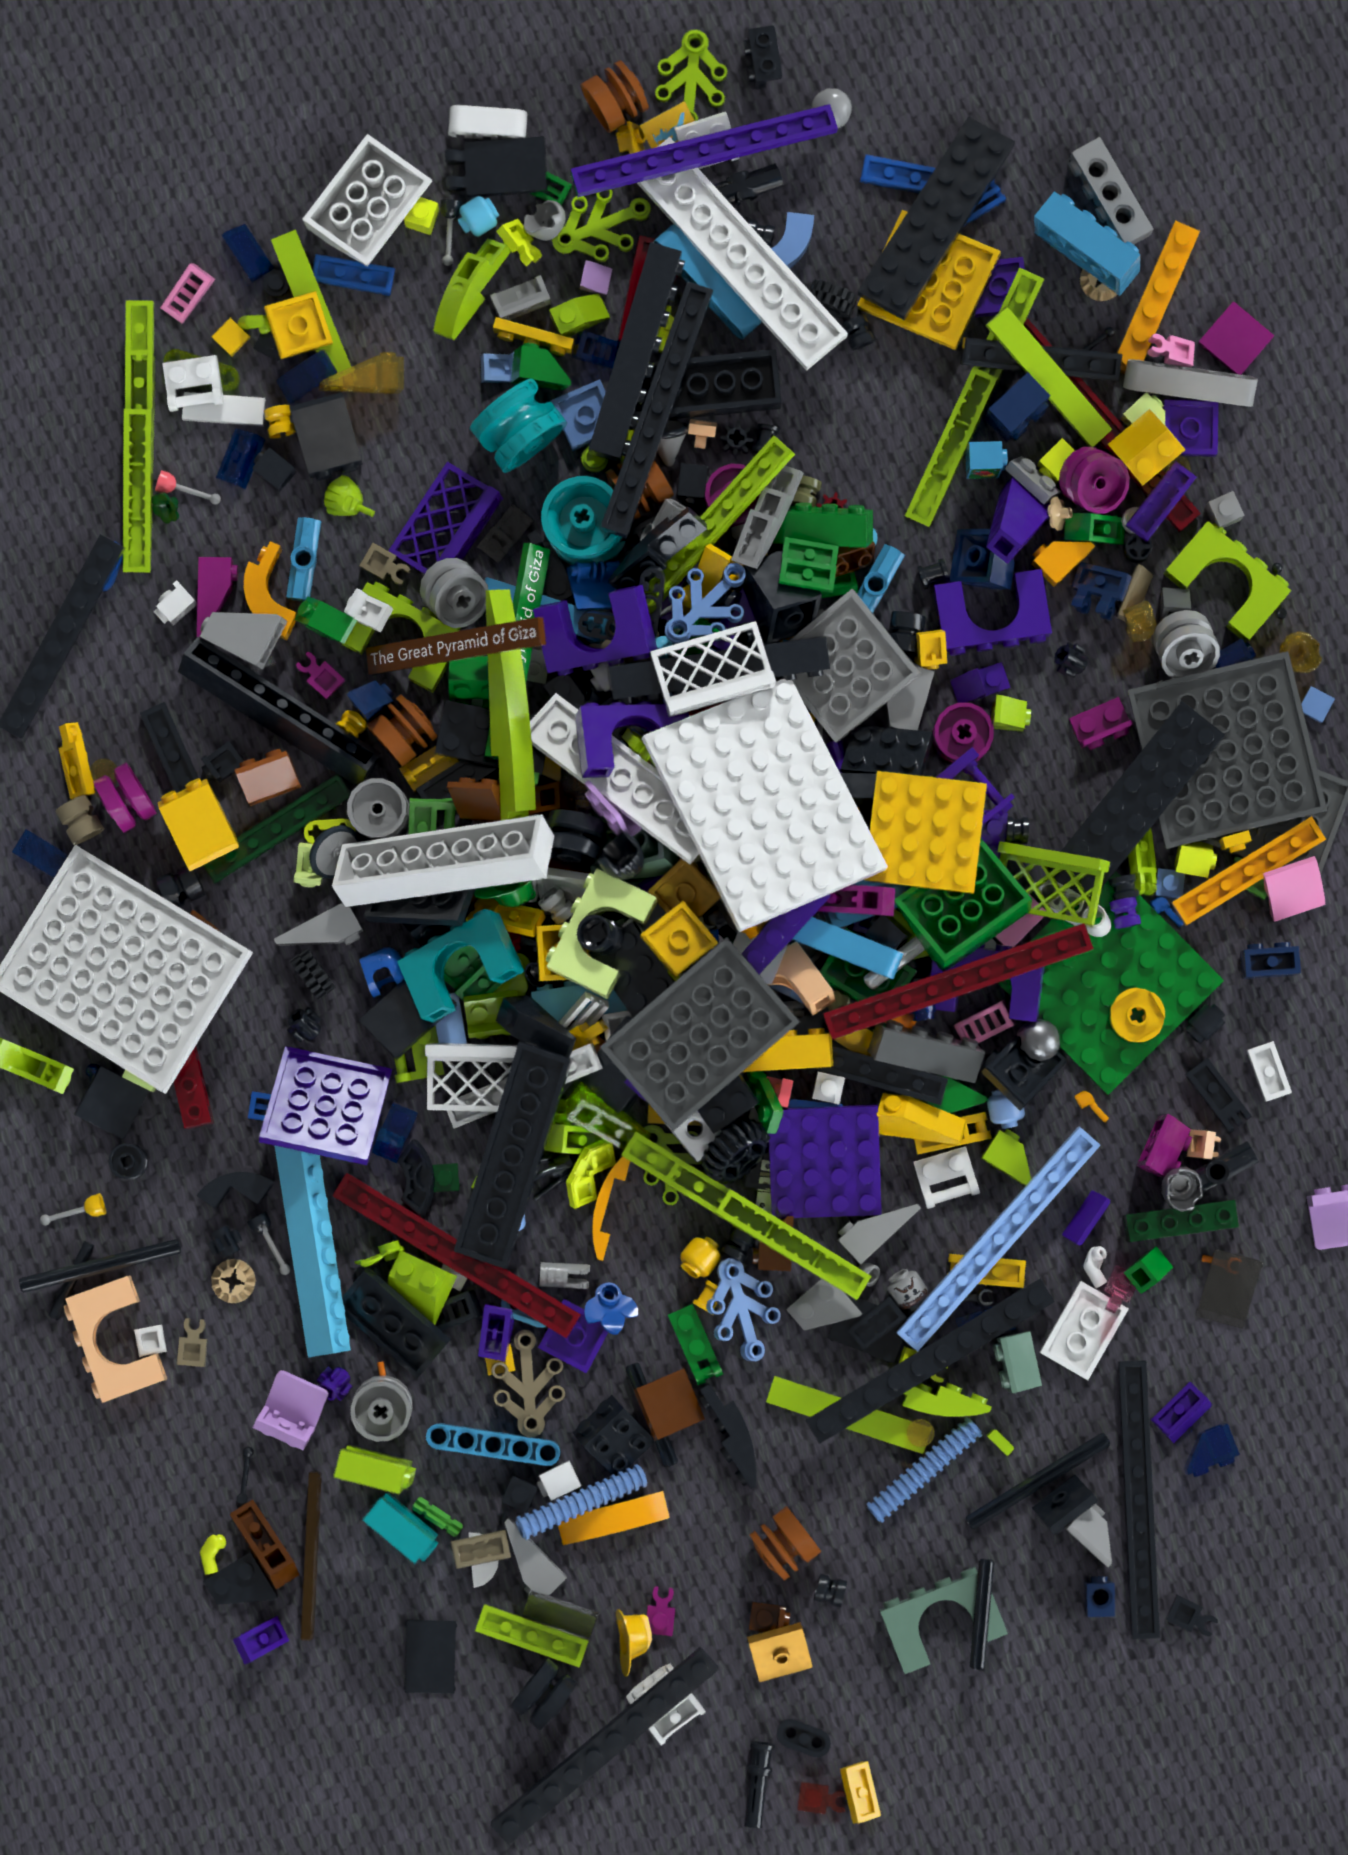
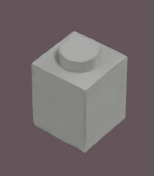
M1234 491L1209 501L1205 506L1212 524L1215 522L1218 528L1228 527L1241 521L1244 517Z

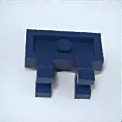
M1080 562L1071 586L1077 591L1071 606L1076 607L1078 612L1088 615L1091 606V595L1100 596L1101 599L1096 606L1095 612L1100 613L1101 618L1112 621L1115 612L1114 603L1115 601L1123 602L1132 577L1128 573Z

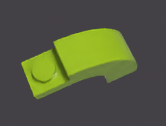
M0 1038V1068L61 1094L64 1093L71 1081L74 1068Z

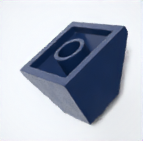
M957 529L949 582L961 581L962 585L987 589H1011L1015 565L1014 559L1007 564L986 547L991 529Z

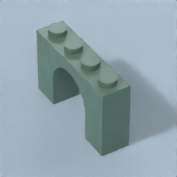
M976 1567L960 1572L961 1578L951 1581L950 1577L941 1579L934 1583L935 1588L925 1591L924 1587L909 1592L910 1598L899 1601V1598L896 1597L883 1603L884 1608L879 1609L904 1674L930 1665L919 1635V1621L922 1613L928 1606L941 1600L955 1601L967 1609L972 1622L974 1621L978 1577ZM993 1594L991 1595L987 1642L1008 1634Z

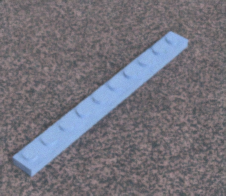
M1078 1126L896 1333L918 1352L1100 1147V1144Z

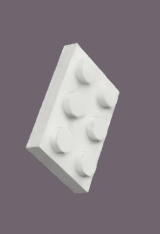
M1080 1281L1039 1353L1082 1378L1089 1380L1129 1308Z

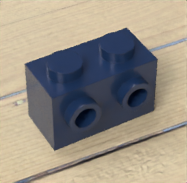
M1290 942L1274 943V948H1263V944L1247 945V949L1240 952L1242 979L1296 976L1301 974L1299 946L1291 947Z

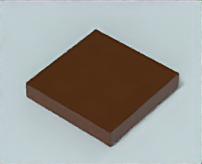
M684 1368L634 1389L654 1441L705 1420Z

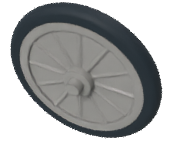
M341 825L331 827L322 832L313 843L310 851L309 860L312 870L322 878H334L342 845L360 842L358 834L352 828Z

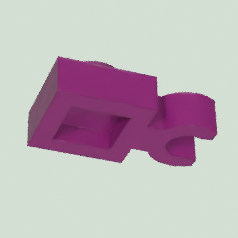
M307 652L306 656L311 660L310 666L303 667L299 662L296 666L300 672L311 675L307 683L328 700L345 682V679L325 661L319 667L315 656Z
M655 1586L653 1589V1598L656 1601V1605H648L647 1617L652 1634L673 1635L675 1608L668 1607V1603L674 1595L673 1588L669 1587V1594L665 1598H661L658 1595V1586Z

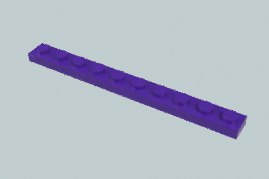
M828 104L570 169V174L577 197H582L837 133L838 127L831 105Z
M828 894L774 917L741 953L742 956L760 975L831 895ZM626 1079L624 1083L645 1101V1098L638 1092V1090L632 1085V1083L628 1079Z

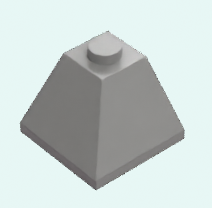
M1094 1504L1067 1525L1065 1529L1101 1563L1109 1567L1112 1564L1108 1525L1107 1521L1102 1518L1105 1512Z

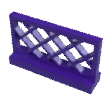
M446 462L388 551L424 575L428 569L422 566L421 556L435 553L437 562L445 558L463 560L503 500V497L498 490L491 486L488 487L451 463ZM449 471L458 475L460 485L445 488L444 479ZM478 487L483 490L478 500L467 501L465 489ZM461 490L464 503L449 506L447 494ZM443 495L445 508L431 511L429 505L431 498ZM465 508L467 516L465 520L461 523L453 524L450 512ZM447 513L449 526L434 529L432 516ZM428 517L430 530L416 533L414 527L416 521ZM450 531L452 539L449 544L438 547L436 534ZM432 535L434 548L419 551L417 539ZM403 541H414L416 553L404 555L397 551ZM417 558L418 563L413 561L412 559Z

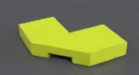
M605 1138L583 1148L566 1180L569 1203L572 1208L576 1209L597 1200L594 1174L616 1164L612 1140Z

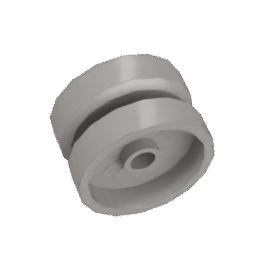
M445 558L436 562L426 571L421 580L420 594L422 601L447 626L460 628L473 624L486 610L485 590H489L488 585L467 562L461 559Z
M1178 611L1165 617L1156 626L1153 634V645L1159 656L1162 668L1168 676L1175 679L1212 670L1216 666L1220 657V648L1212 627L1204 615L1197 611Z
M371 778L361 782L351 792L347 802V815L352 826L364 837L371 840L396 837L408 825L409 801L407 796L393 782L383 778ZM381 804L383 807L382 812L379 814L374 813L373 810H376L377 805Z
M387 1375L374 1376L364 1381L356 1390L350 1407L351 1420L356 1430L365 1438L376 1442L389 1441L398 1437L408 1426L413 1410L412 1396L408 1388L400 1380ZM377 1405L380 1407L386 1406V1411H379Z

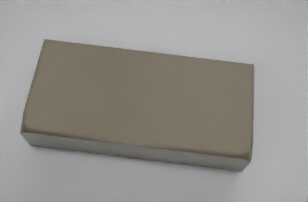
M1140 564L1136 565L1133 570L1132 579L1125 598L1120 603L1116 613V618L1130 624L1135 623L1153 578L1152 573Z

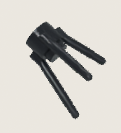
M559 1152L542 1156L541 1162H552L548 1163V1169L537 1173L535 1180L550 1174L554 1178L558 1176L559 1178L533 1197L535 1201L567 1180L574 1167L568 1153L560 1155Z

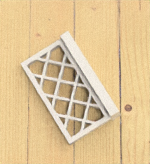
M756 621L650 652L669 717L774 687L776 683ZM752 630L755 641L750 649L736 642L740 633ZM735 635L734 639H731L728 636ZM723 639L730 643L724 656L710 649L714 640ZM709 642V644H708L707 647L701 645V644H704V643ZM756 645L759 653L753 651ZM695 646L704 651L698 664L683 657L688 648ZM733 646L748 653L742 665L727 658ZM683 650L680 655L676 653V651ZM707 653L721 660L715 673L701 666ZM670 654L678 659L671 672L660 666L659 656ZM750 655L762 661L764 670L752 672L744 668ZM681 661L695 668L689 681L674 674ZM724 662L738 669L734 679L726 680L718 675ZM698 670L712 677L708 686L701 688L691 683ZM741 672H744V673L747 674V675H744V676H740ZM663 673L668 675L666 682ZM671 678L686 685L681 694L670 697L667 685ZM715 679L720 681V683L713 684ZM689 687L695 689V690L686 692Z
M430 1043L425 1045V1056H427V1110L497 1112L499 1105H492L485 1096L494 1087L503 1094L504 1089L498 1083L509 1074L511 1066L508 1067L505 1063L513 1062L518 1045ZM435 1061H445L452 1069L443 1079L435 1073ZM451 1061L460 1062L455 1066ZM465 1062H472L479 1070L470 1080L459 1070ZM478 1062L487 1063L482 1067ZM492 1062H498L506 1070L496 1081L485 1070ZM454 1072L465 1082L456 1093L445 1083ZM481 1073L492 1083L483 1094L472 1084ZM442 1086L452 1097L445 1104H434V1092ZM467 1087L479 1097L472 1105H466L458 1097ZM455 1100L459 1105L451 1103ZM482 1100L485 1105L477 1104Z

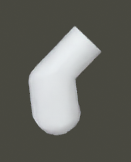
M1101 1246L1092 1247L1087 1252L1083 1265L1095 1288L1107 1282L1100 1270L1103 1259L1107 1256L1106 1250Z

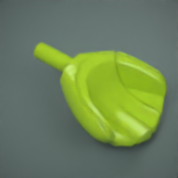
M342 475L332 481L325 491L324 505L327 508V512L331 515L352 516L362 512L373 517L375 514L374 510L362 505L363 496L361 490L346 475Z

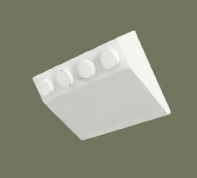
M367 134L302 220L308 230L326 243L368 267L431 184L432 179Z

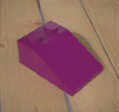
M1169 1114L1158 1116L1136 1167L1163 1179L1169 1171L1180 1168L1181 1162L1178 1161L1181 1151L1186 1152L1190 1145L1192 1137L1189 1136V1132L1191 1129Z

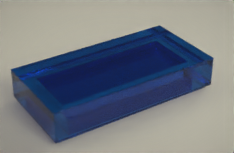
M27 829L12 850V853L55 878L68 857V854Z

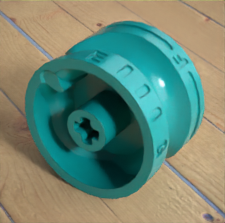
M534 379L525 380L505 392L484 409L470 426L471 432L485 449L490 452L496 451L495 461L504 473L518 468L548 446L567 425V421L552 402L544 404L538 403L535 400L538 385Z
M589 476L568 478L556 485L543 503L541 522L545 535L558 556L571 565H575V562L591 563L592 561H595L596 566H598L599 561H603L606 564V562H610L619 554L626 542H620L622 539L620 536L601 531V524L613 489L597 478Z

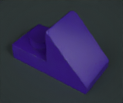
M1002 662L979 670L978 668L950 680L958 703H969L1011 688Z
M278 1616L233 1639L244 1665L289 1641Z

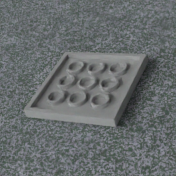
M854 589L847 592L791 639L798 640L826 636L830 669L823 670L824 675L808 677L807 672L796 674L797 679L792 681L804 704L835 743H838L921 674Z

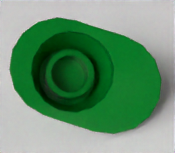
M532 880L476 888L474 891V895L478 898H494L500 905L512 908L520 906L536 897Z

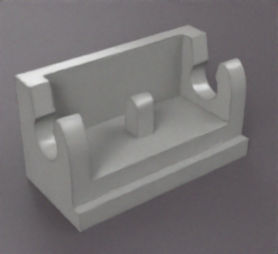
M541 275L520 285L490 295L498 317L505 320L514 319L551 304L550 296Z

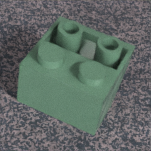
M1025 1331L997 1337V1344H993V1351L996 1361L998 1360L1002 1363L1003 1371L998 1372L1001 1387L1007 1388V1391L1010 1393H1016L1042 1386L1031 1332Z

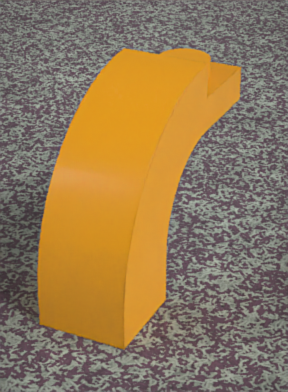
M270 541L268 547L263 546L258 555L257 561L260 562L259 566L250 561L248 562L244 574V593L247 604L253 614H277L288 621L280 635V638L288 640L296 623L294 619L297 613L279 605L270 596L268 589L269 577L282 551L280 545Z

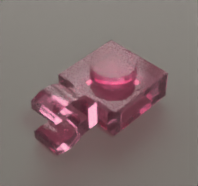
M1115 1265L1104 1288L1105 1292L1111 1294L1105 1310L1113 1314L1121 1306L1122 1301L1129 1303L1136 1289L1124 1274L1126 1270L1118 1265Z

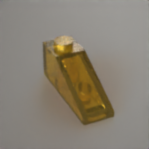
M382 352L380 356L377 355L324 379L319 384V391L400 394L404 389V357H398L394 352Z

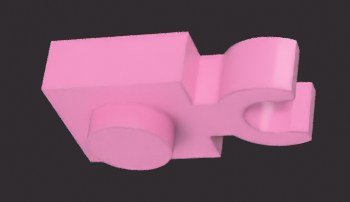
M1153 334L1148 339V342L1154 343L1157 346H1152L1148 350L1147 354L1149 356H1165V364L1184 367L1193 366L1195 342L1172 335L1165 340L1159 334Z

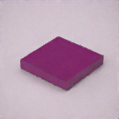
M1233 301L1199 340L1198 344L1232 373L1242 375L1273 339L1274 335Z

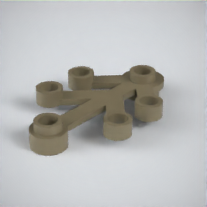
M520 1330L514 1335L513 1344L516 1349L520 1350L522 1382L510 1373L507 1365L502 1362L495 1363L491 1368V1373L495 1378L503 1380L523 1398L524 1410L510 1400V1394L505 1390L496 1391L493 1401L496 1405L504 1407L518 1419L517 1427L521 1434L526 1437H536L544 1429L545 1421L543 1417L556 1402L564 1399L565 1390L558 1385L550 1387L547 1398L537 1408H535V1397L554 1374H559L562 1371L563 1363L558 1358H550L546 1363V1368L533 1381L531 1349L536 1344V1338L531 1331ZM524 1335L530 1338V1343L527 1346H523L520 1343V1338ZM552 1361L559 1363L557 1371L550 1369L549 1365ZM498 1365H502L505 1369L504 1374L501 1376L495 1374V1368ZM555 1388L561 1391V1396L558 1399H554L551 1394ZM499 1393L506 1394V1402L499 1403L497 1395ZM530 1418L536 1421V1426L533 1429H529L526 1426V1422Z

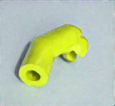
M211 1535L200 1550L205 1575L218 1572L215 1556L219 1549H224L226 1546V1539L223 1535Z

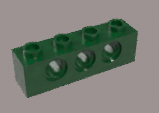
M1235 1200L1194 1205V1209L1182 1212L1171 1208L1123 1215L1126 1241L1135 1242L1239 1227Z

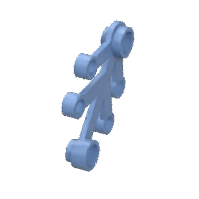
M738 563L727 565L723 573V580L703 599L701 584L704 574L698 568L691 569L687 575V583L690 585L691 611L683 617L682 602L685 598V591L680 586L672 587L668 594V599L672 603V619L665 626L666 638L670 642L678 644L688 641L691 636L713 634L712 630L715 628L721 631L725 630V626L719 622L712 623L711 626L693 625L699 618H728L732 623L740 622L744 615L742 606L738 604H733L730 607L711 606L731 587H739L743 584L746 576L744 567ZM696 574L700 577V579L698 581H694L691 579L690 576ZM734 574L738 576V580H731L729 575ZM678 592L682 597L675 599L672 594ZM736 610L740 613V616L734 617L730 612ZM679 628L683 631V634L677 635L673 630Z
M726 1258L720 1262L717 1268L720 1282L713 1297L706 1304L707 1311L710 1314H722L725 1310L723 1299L730 1288L732 1299L720 1325L716 1326L714 1330V1336L719 1341L730 1340L733 1336L731 1327L738 1315L745 1339L740 1348L741 1356L747 1361H759L764 1356L765 1348L763 1343L756 1338L749 1311L762 1317L763 1321L767 1324L777 1323L780 1320L781 1314L777 1308L766 1307L744 1295L741 1284L753 1289L756 1296L761 1298L769 1297L773 1292V1287L768 1281H758L744 1273V1267L737 1259ZM730 1267H733L735 1270L733 1276L729 1274ZM763 1284L766 1286L765 1294H762L760 1290ZM715 1301L719 1304V1308L717 1311H714L713 1309V1303ZM770 1311H773L775 1314L773 1320L768 1318ZM722 1328L726 1329V1336L724 1338L720 1333ZM755 1345L758 1348V1353L756 1355L752 1353V1348Z

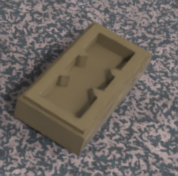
M506 1530L451 1541L456 1569L511 1558Z

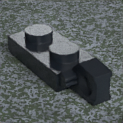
M537 530L527 534L530 543L550 550L544 582V590L547 596L559 601L573 597L567 572L549 540L543 543Z

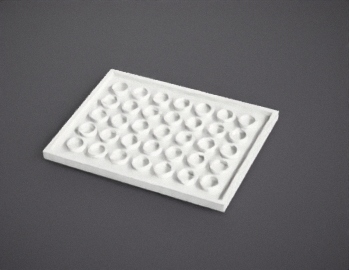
M784 678L777 681L772 688L737 697L643 735L642 741L738 932L887 869L888 866L792 680L786 681Z
M75 845L0 964V992L166 1094L253 952Z

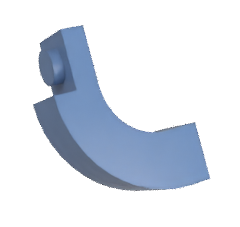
M787 212L785 233L781 241L771 249L789 269L802 258L809 246L814 215Z

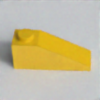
M883 1093L876 1114L878 1116L880 1135L960 1145L966 1126L965 1119L904 1095Z

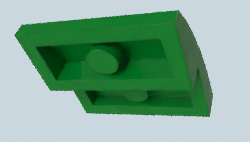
M785 537L779 584L833 593L839 546Z
M466 946L456 950L446 962L444 980L455 989V994L463 1001V997L493 993L501 985L490 980L480 955L473 946Z

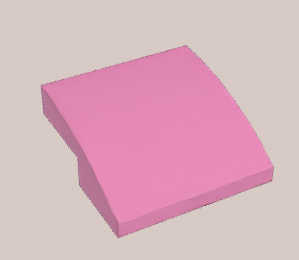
M1315 856L1263 873L1264 888L1269 898L1270 913L1274 922L1325 905L1321 875Z

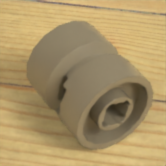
M87 795L72 799L55 811L62 825H68L66 833L73 845L83 843L100 834L105 829L99 817L92 815L94 808Z

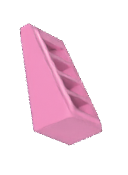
M190 263L160 308L183 324L213 284L215 278L197 265ZM194 274L199 279H201L203 283L199 285L190 277ZM186 283L197 290L195 295L184 287ZM179 292L191 299L189 304L177 296ZM173 300L185 308L183 313L170 305Z
M1002 1000L955 1024L954 1027L962 1040L963 1037L970 1038L964 1027L969 1024L976 1037L973 1040L980 1043L1017 1023L1015 1019H1009L1010 1010L1005 1000ZM997 1009L1000 1010L1006 1022L1003 1025H1001L995 1013V1010ZM987 1014L990 1015L996 1027L993 1030H991L985 1018V1015ZM979 1019L986 1032L983 1035L980 1034L974 1022Z

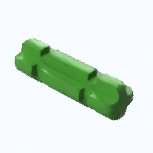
M417 1498L412 1507L415 1512L420 1515L424 1514V1518L441 1529H447L446 1532L453 1537L458 1536L463 1528L462 1523L456 1519H450V1515L436 1506H430L429 1502L424 1498Z

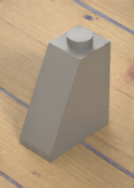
M212 612L211 616L205 618L201 625L200 631L202 633L200 637L263 669L288 621L277 614Z
M915 666L921 674L885 703L889 728L918 730L935 671Z

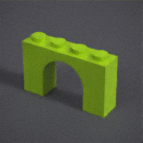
M1207 521L1165 570L1164 575L1179 588L1187 589L1199 573L1210 564L1228 562L1240 568L1247 577L1249 595L1245 604L1228 622L1226 627L1244 643H1247L1288 596L1291 590L1288 588V582L1279 575H1272L1267 570L1268 566L1257 557L1253 559L1246 553L1247 548L1237 540H1234V542L1225 535L1227 532L1223 527L1218 528L1215 522L1211 524Z
M367 582L362 590L368 596L384 602L393 608L388 619L397 617L409 619L420 627L424 637L457 632L461 629V627L452 628L443 624L440 620L436 619L437 616L431 610L425 607L422 610L413 607V601L399 594L396 598L388 593L389 588L378 582H375L374 585ZM356 622L345 644L338 643L362 655L375 630ZM449 662L413 668L408 679L434 693Z
M347 1445V1449L342 1448L340 1451L334 1477L400 1494L413 1483L416 1468L412 1467L413 1461Z

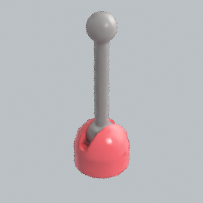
M162 470L160 472L155 488L157 492L170 493L177 489L208 499L212 504H219L221 501V497L218 494L210 495L179 485L171 473Z

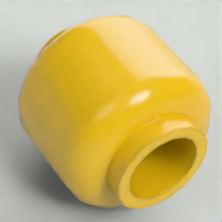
M705 1237V1239L693 1238L680 1255L682 1269L694 1278L709 1276L721 1260V1255L717 1250L719 1245L709 1237Z

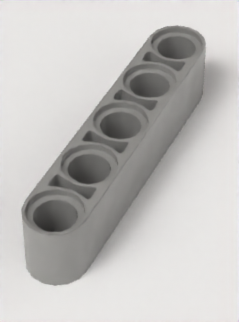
M1129 359L1127 360L1123 387L1135 391L1251 407L1254 403L1258 379L1240 374Z

